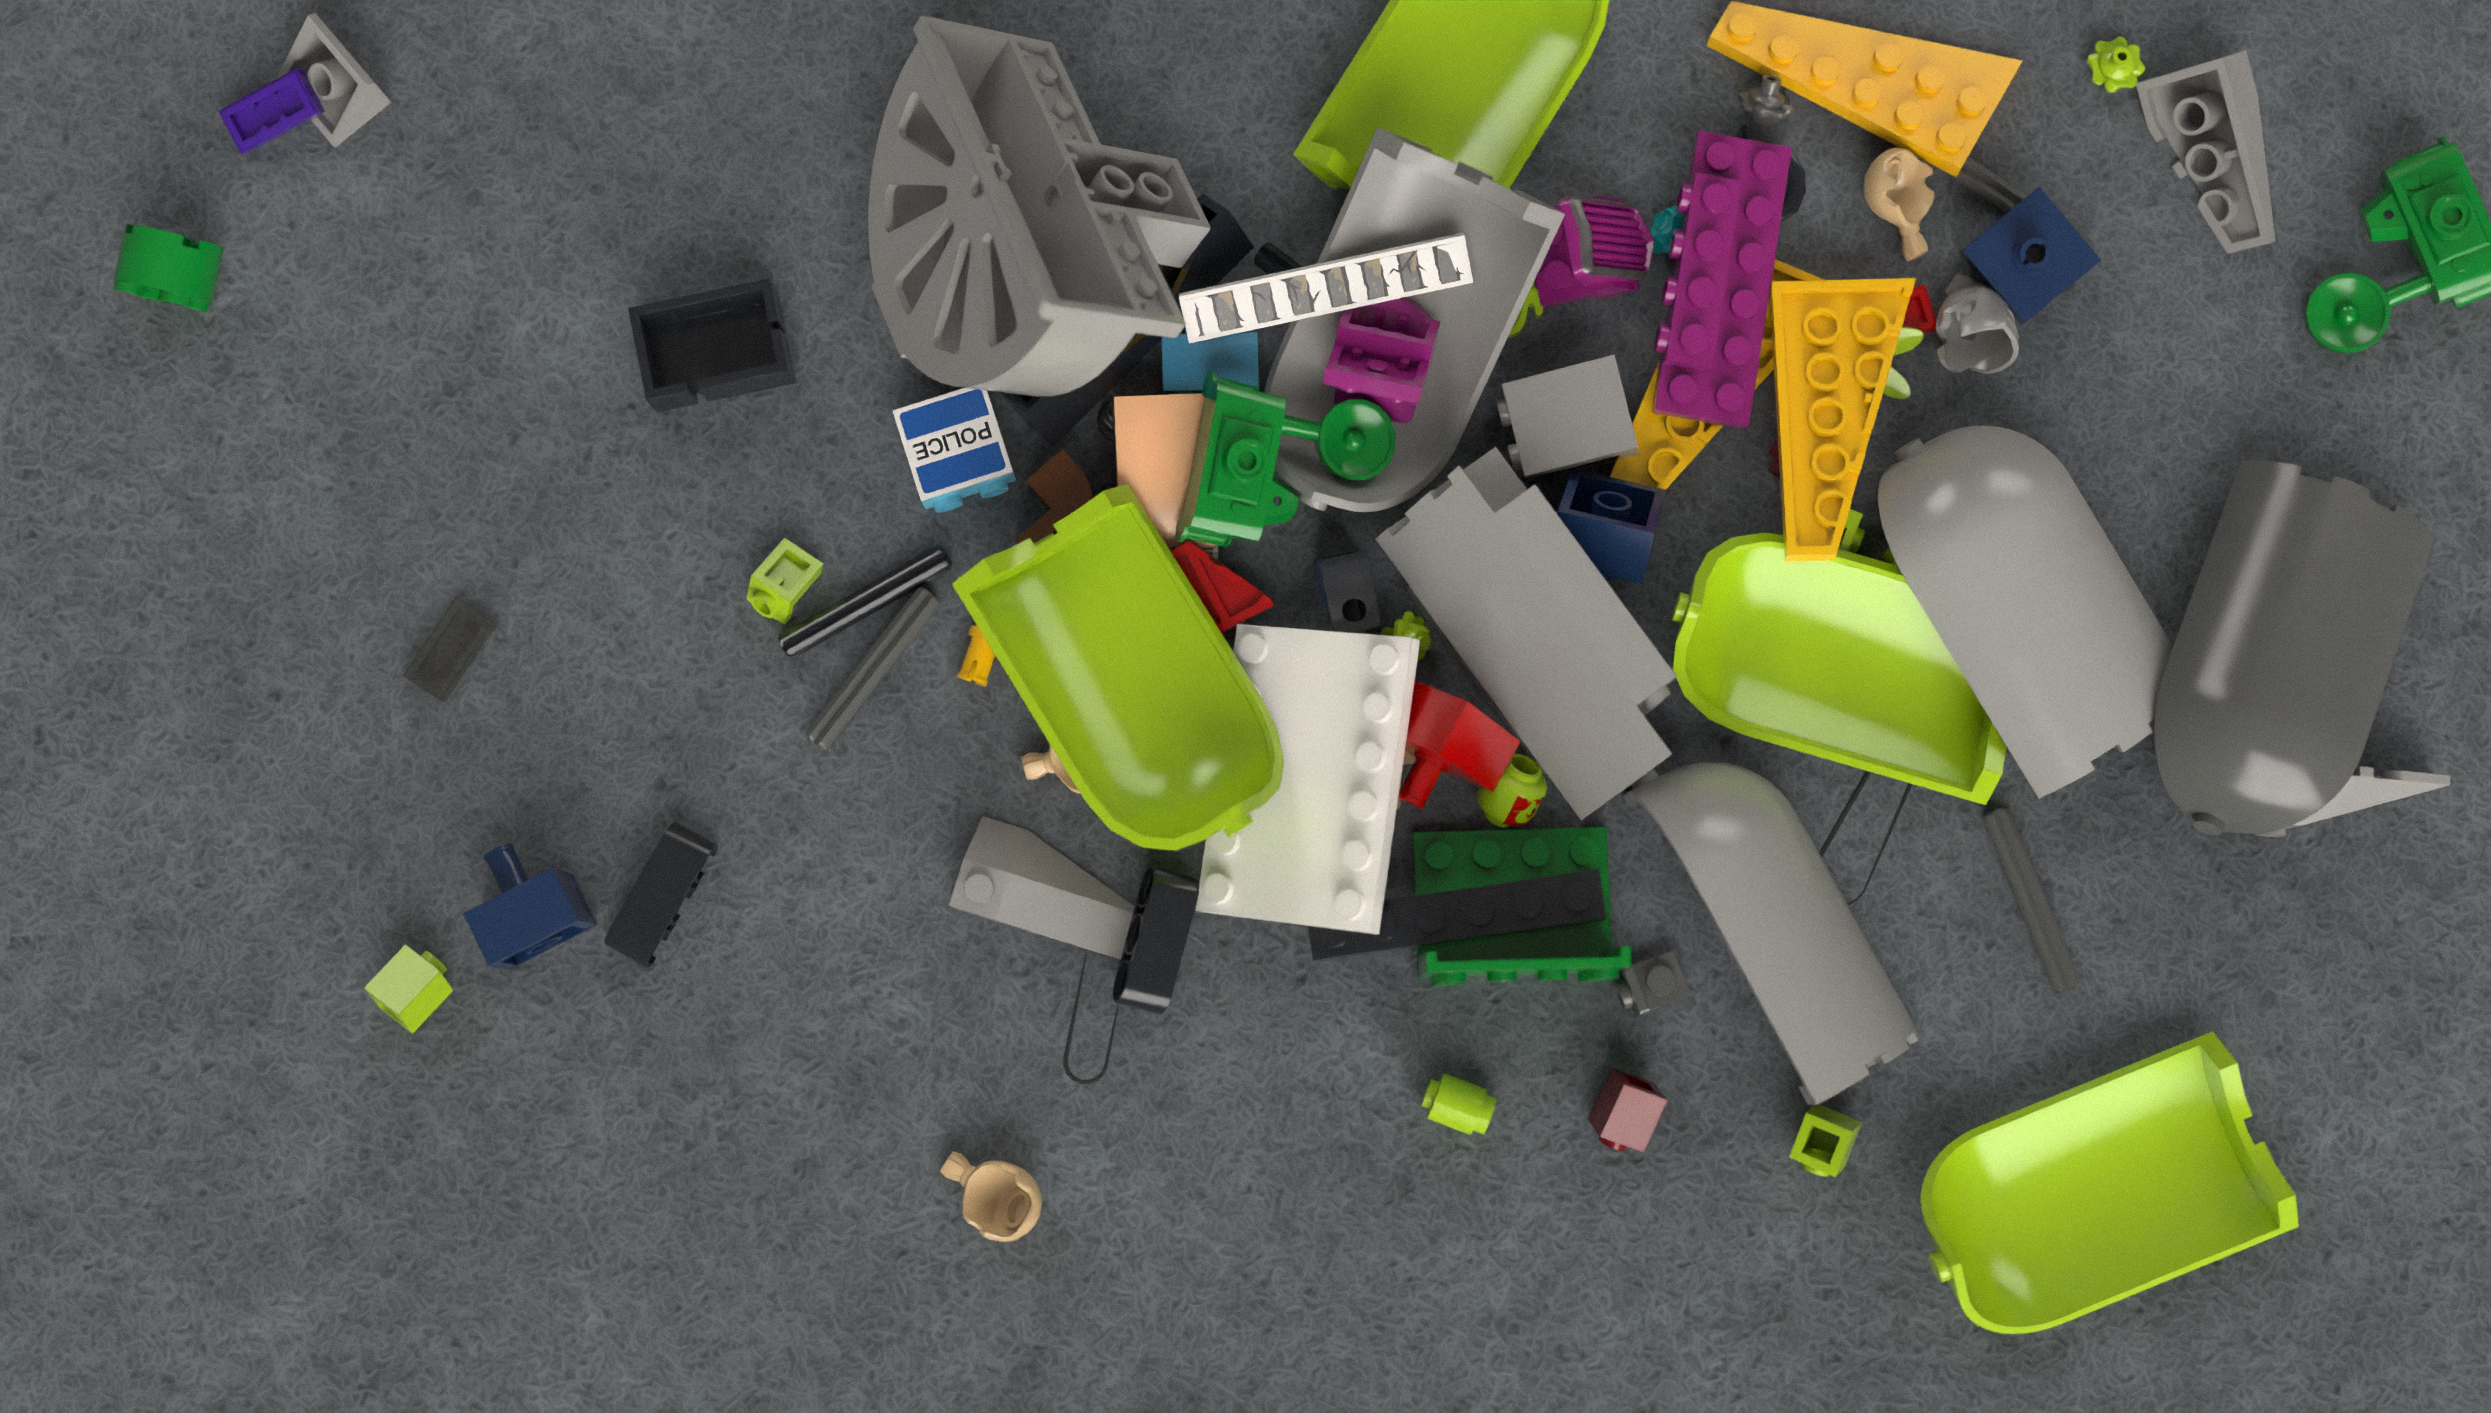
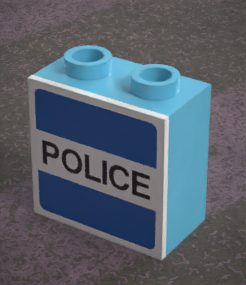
M962 388L893 410L919 497L925 509L934 507L936 513L950 511L963 505V497L979 492L981 498L994 497L1009 490L1007 483L1016 481L987 390Z

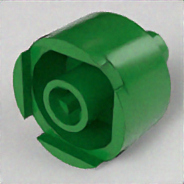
M126 224L113 280H115L113 289L133 294L137 297L158 302L165 301L208 313L209 304H212L224 247L202 240L196 243L195 240L185 238L183 235L155 228Z

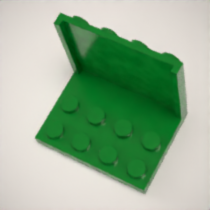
M1607 827L1413 832L1415 896L1599 869L1607 919L1555 928L1416 946L1417 978H1430V986H1457L1466 982V977L1487 976V982L1517 981V975H1537V980L1546 981L1568 980V974H1577V982H1605L1619 978V970L1631 967L1630 946L1611 948Z

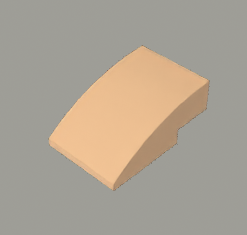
M1202 393L1114 397L1117 487L1125 484L1130 485L1169 550L1188 540H1191L1201 548H1216V545L1186 538L1183 542H1179L1175 538L1177 522L1184 510L1205 399Z

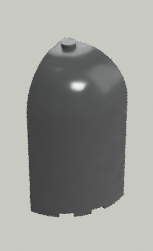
M2241 460L2163 673L2155 708V751L2162 781L2171 799L2190 819L2193 827L2204 834L2213 836L2221 835L2222 832L2257 834L2276 831L2294 825L2328 804L2346 785L2358 766L2435 540L2434 535L2427 527L2401 506L2394 505L2388 509L2369 499L2371 489L2334 475L2331 483L2303 476V467L2298 465L2262 460Z

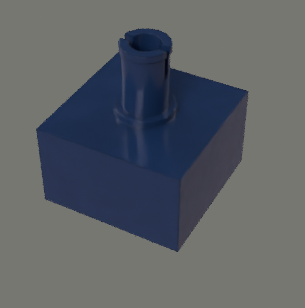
M2040 187L2031 192L1959 252L1989 288L1994 289L2005 300L2019 324L2026 323L2101 261Z
M1572 469L1557 515L1608 584L1611 577L1643 584L1657 534L1666 490Z
M512 843L501 845L483 856L502 894L463 913L488 966L509 970L597 926L571 873L550 868L528 880Z

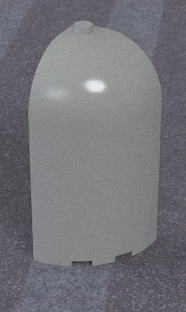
M1377 127L1317 264L1463 233L1473 283L1408 296L1427 311L1432 320L1440 321V327L1432 364L1419 404H1416L1412 420L1407 423L1391 421L1395 430V451L1390 463L1380 474L1367 480H1344L1331 474L1321 463L1315 448V441L1281 434L1275 470L1286 482L1301 492L1299 499L1303 503L1325 511L1328 505L1354 512L1380 511L1410 499L1424 489L1441 472L1453 455L1565 216L1564 213L1521 190L1516 189L1513 191L1493 181V176L1461 161L1458 164L1432 153V149ZM1343 311L1296 320L1290 323L1271 366L1264 392L1286 398L1285 415L1319 422L1321 417L1334 405L1335 386L1323 384L1325 368L1335 344L1337 326Z
M1986 425L1958 428L1946 432L1925 444L1921 442L1920 438H1917L1896 450L1894 454L1897 459L1883 473L1878 487L1879 513L1890 550L1906 582L2038 799L2094 771L2095 768L2091 761L2113 747L2117 746L2120 752H2125L2150 735L2153 731L2148 723L2155 719L2157 695L2173 645L2072 477L2056 456L2046 447L2022 433L2011 429Z
M1719 762L1688 764L1658 776L1655 768H1653L1631 784L1633 790L1623 795L1624 800L1627 804L1633 801L1640 803L1651 815L1673 847L1801 1078L1803 1084L1798 1087L1807 1104L1818 1105L1870 1075L1865 1065L1870 1067L1881 1059L1886 1064L1909 1049L1907 1041L1911 1045L1921 1038L1797 812L1777 787L1751 770Z

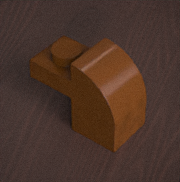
M1063 449L1026 480L1029 489L1049 511L1016 538V544L1028 538L1033 543H1036L1051 533L1057 534L1053 524L1094 498L1085 474Z

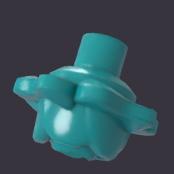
M1676 204L1671 208L1667 207L1664 211L1658 212L1653 217L1650 233L1655 239L1653 252L1656 254L1666 252L1669 255L1673 231L1675 229L1680 230L1683 213L1676 211Z

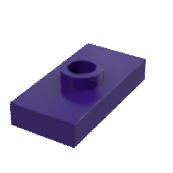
M295 69L218 112L240 154H246L324 113L325 110L304 70Z

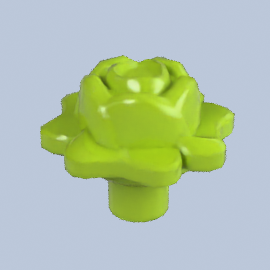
M2120 36L2111 42H2097L2094 47L2095 53L2090 54L2087 58V64L2092 70L2091 81L2093 84L2102 85L2105 83L2104 88L2109 93H2113L2119 88H2134L2137 84L2136 76L2142 75L2145 71V66L2140 60L2139 46L2135 44L2127 46L2126 39Z
M1409 611L1404 613L1402 619L1395 621L1394 628L1385 627L1380 634L1410 637L1419 640L1417 662L1425 657V652L1430 649L1431 639L1428 634L1429 630L1424 626V618L1415 617Z

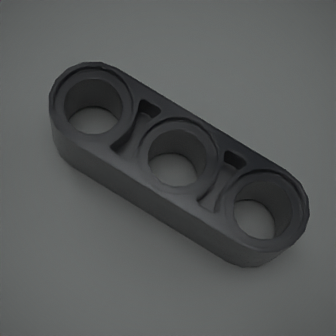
M673 822L662 836L606 935L605 945L649 968L656 960V957L652 955L660 941L668 939L681 916L677 914L680 906L686 897L689 899L692 897L705 874L701 870L708 857L716 855L718 845L683 825Z
M1150 866L1145 872L1114 981L1112 996L1115 1003L1159 1015L1163 1014L1167 1009L1172 997L1199 895V880L1197 878L1155 866Z

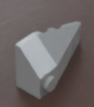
M2247 51L2237 52L2137 83L2136 86L2149 132L2156 143L2166 137L2180 159L2172 168L2179 179L2189 174L2199 188L2202 196L2197 207L2226 253L2229 254L2275 242L2259 99Z
M2357 766L2342 790L2319 811L2289 827L2255 835L2284 837L2286 836V829L2449 786L2450 775L2399 770L2382 771L2381 776H2374V768Z
M982 816L964 856L949 906L954 909L1119 960L1121 959L1135 907L1029 830Z

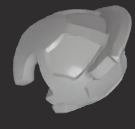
M1957 273L1945 290L1948 296L1941 305L1937 315L1936 331L1943 342V345L1937 349L1939 360L1946 369L1957 373H1962L1967 369L1985 374L2000 372L2016 360L2019 352V335L2013 313L2009 305L1994 289L1987 287L1977 280ZM1976 333L1975 339L1972 341L1961 338Z

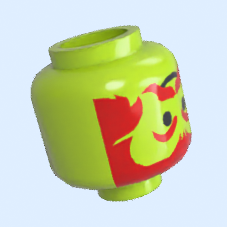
M1513 754L1494 792L1481 787L1478 788L1476 793L1478 804L1484 811L1485 817L1491 823L1499 827L1523 826L1532 821L1548 788L1546 779L1542 774V768L1537 762L1525 755Z

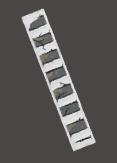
M1463 233L1179 293V300L1186 323L1189 343L1469 284L1473 283L1465 236Z

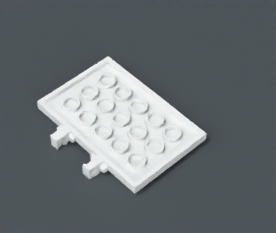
M1237 624L1233 653L1260 694L1275 724L1284 766L1279 790L1266 804L1250 813L1254 823L1230 838L1222 830L1206 839L1199 895L1195 911L1379 935L1418 660L1419 640L1410 637Z

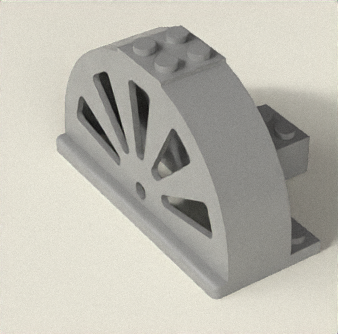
M920 16L913 27L918 43L906 61L894 86L880 128L873 159L868 206L869 250L874 280L871 287L900 357L908 358L926 376L943 384L1030 396H1055L1075 390L1098 376L1115 360L1135 333L1176 338L1186 326V323L1158 264L1182 268L1211 229L1178 159L1101 145L1053 43L933 17Z

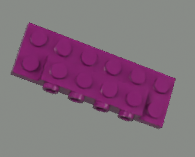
M1698 131L1695 135L1688 184H1681L1676 203V211L1683 213L1680 230L1675 229L1673 231L1669 247V258L1676 259L1673 277H1666L1662 291L1661 304L1668 305L1666 323H1659L1654 341V351L1661 352L1651 413L1740 429L1749 427L1792 147Z

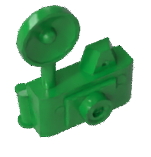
M2444 136L2437 139V144L2394 161V166L2385 169L2379 176L2384 190L2358 211L2371 242L2406 240L2421 275L2386 289H2382L2377 282L2365 275L2350 272L2333 275L2320 283L2307 301L2305 320L2307 330L2315 342L2328 351L2341 354L2364 351L2375 344L2388 328L2391 314L2390 307L2427 292L2434 306L2452 300L2455 309L2491 295V222L2458 147L2454 142L2449 144ZM2390 211L2392 218L2386 219L2384 212Z
M1209 370L1203 383L1202 395L1205 399L1184 510L1177 522L1175 538L1179 542H1183L1188 538L1220 547H1227L1232 538L1244 541H1259L1265 525L1289 522L1297 511L1299 497L1294 488L1274 476L1281 434L1315 441V448L1321 463L1331 474L1344 480H1367L1380 474L1390 463L1395 451V430L1390 417L1380 406L1367 400L1349 399L1333 405L1321 417L1319 422L1285 415V397L1259 392L1257 386L1217 377L1216 371ZM1275 496H1277L1280 500L1278 505H1275L1273 503V498Z

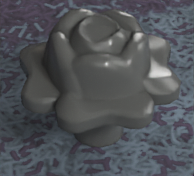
M1764 75L1760 87L1748 88L1745 92L1738 93L1737 98L1742 102L1741 108L1746 110V117L1749 120H1754L1758 125L1763 126L1769 124L1776 125L1779 119L1785 118V115L1793 114L1794 108L1789 104L1790 99L1779 92L1781 84L1779 77Z

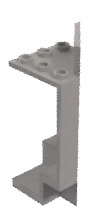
M1494 447L1465 469H1462L1459 465L1447 476L1449 478L1448 481L1437 489L1428 492L1405 512L1406 517L1387 528L1375 540L1409 585L1408 595L1509 733L1520 740L1519 746L1525 755L1538 763L1542 768V774L1549 776L1579 819L1583 820L1672 755L1645 718V715L1671 694L1666 686L1677 676L1534 484L1527 489L1499 450Z

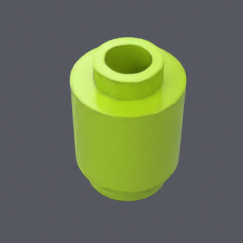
M1443 1073L1439 1081L1430 1079L1421 1106L1429 1109L1427 1119L1469 1135L1473 1131L1484 1135L1491 1120L1497 1098L1486 1094V1088Z

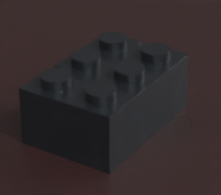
M770 278L628 308L646 401L656 412L699 404L697 394H702L709 402L796 383L789 344L783 335L786 333L779 294Z

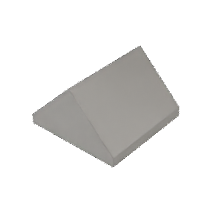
M316 13L308 15L276 79L295 69L304 70L325 110L324 113L311 119V121L335 148L388 106L391 101Z

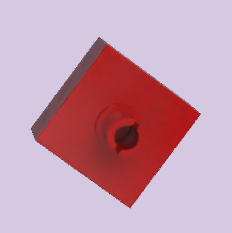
M1414 681L1405 750L1416 757L1399 789L1398 798L1423 810L1442 772L1494 792L1520 740L1468 701Z

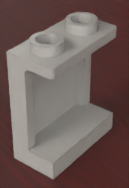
M1615 354L1502 384L1505 397L1497 399L1496 402L1502 426L1512 425L1516 440L1515 444L1507 445L1512 467L1515 473L1524 472L1527 483L1536 481V477L1617 455H1620V459L1639 455Z

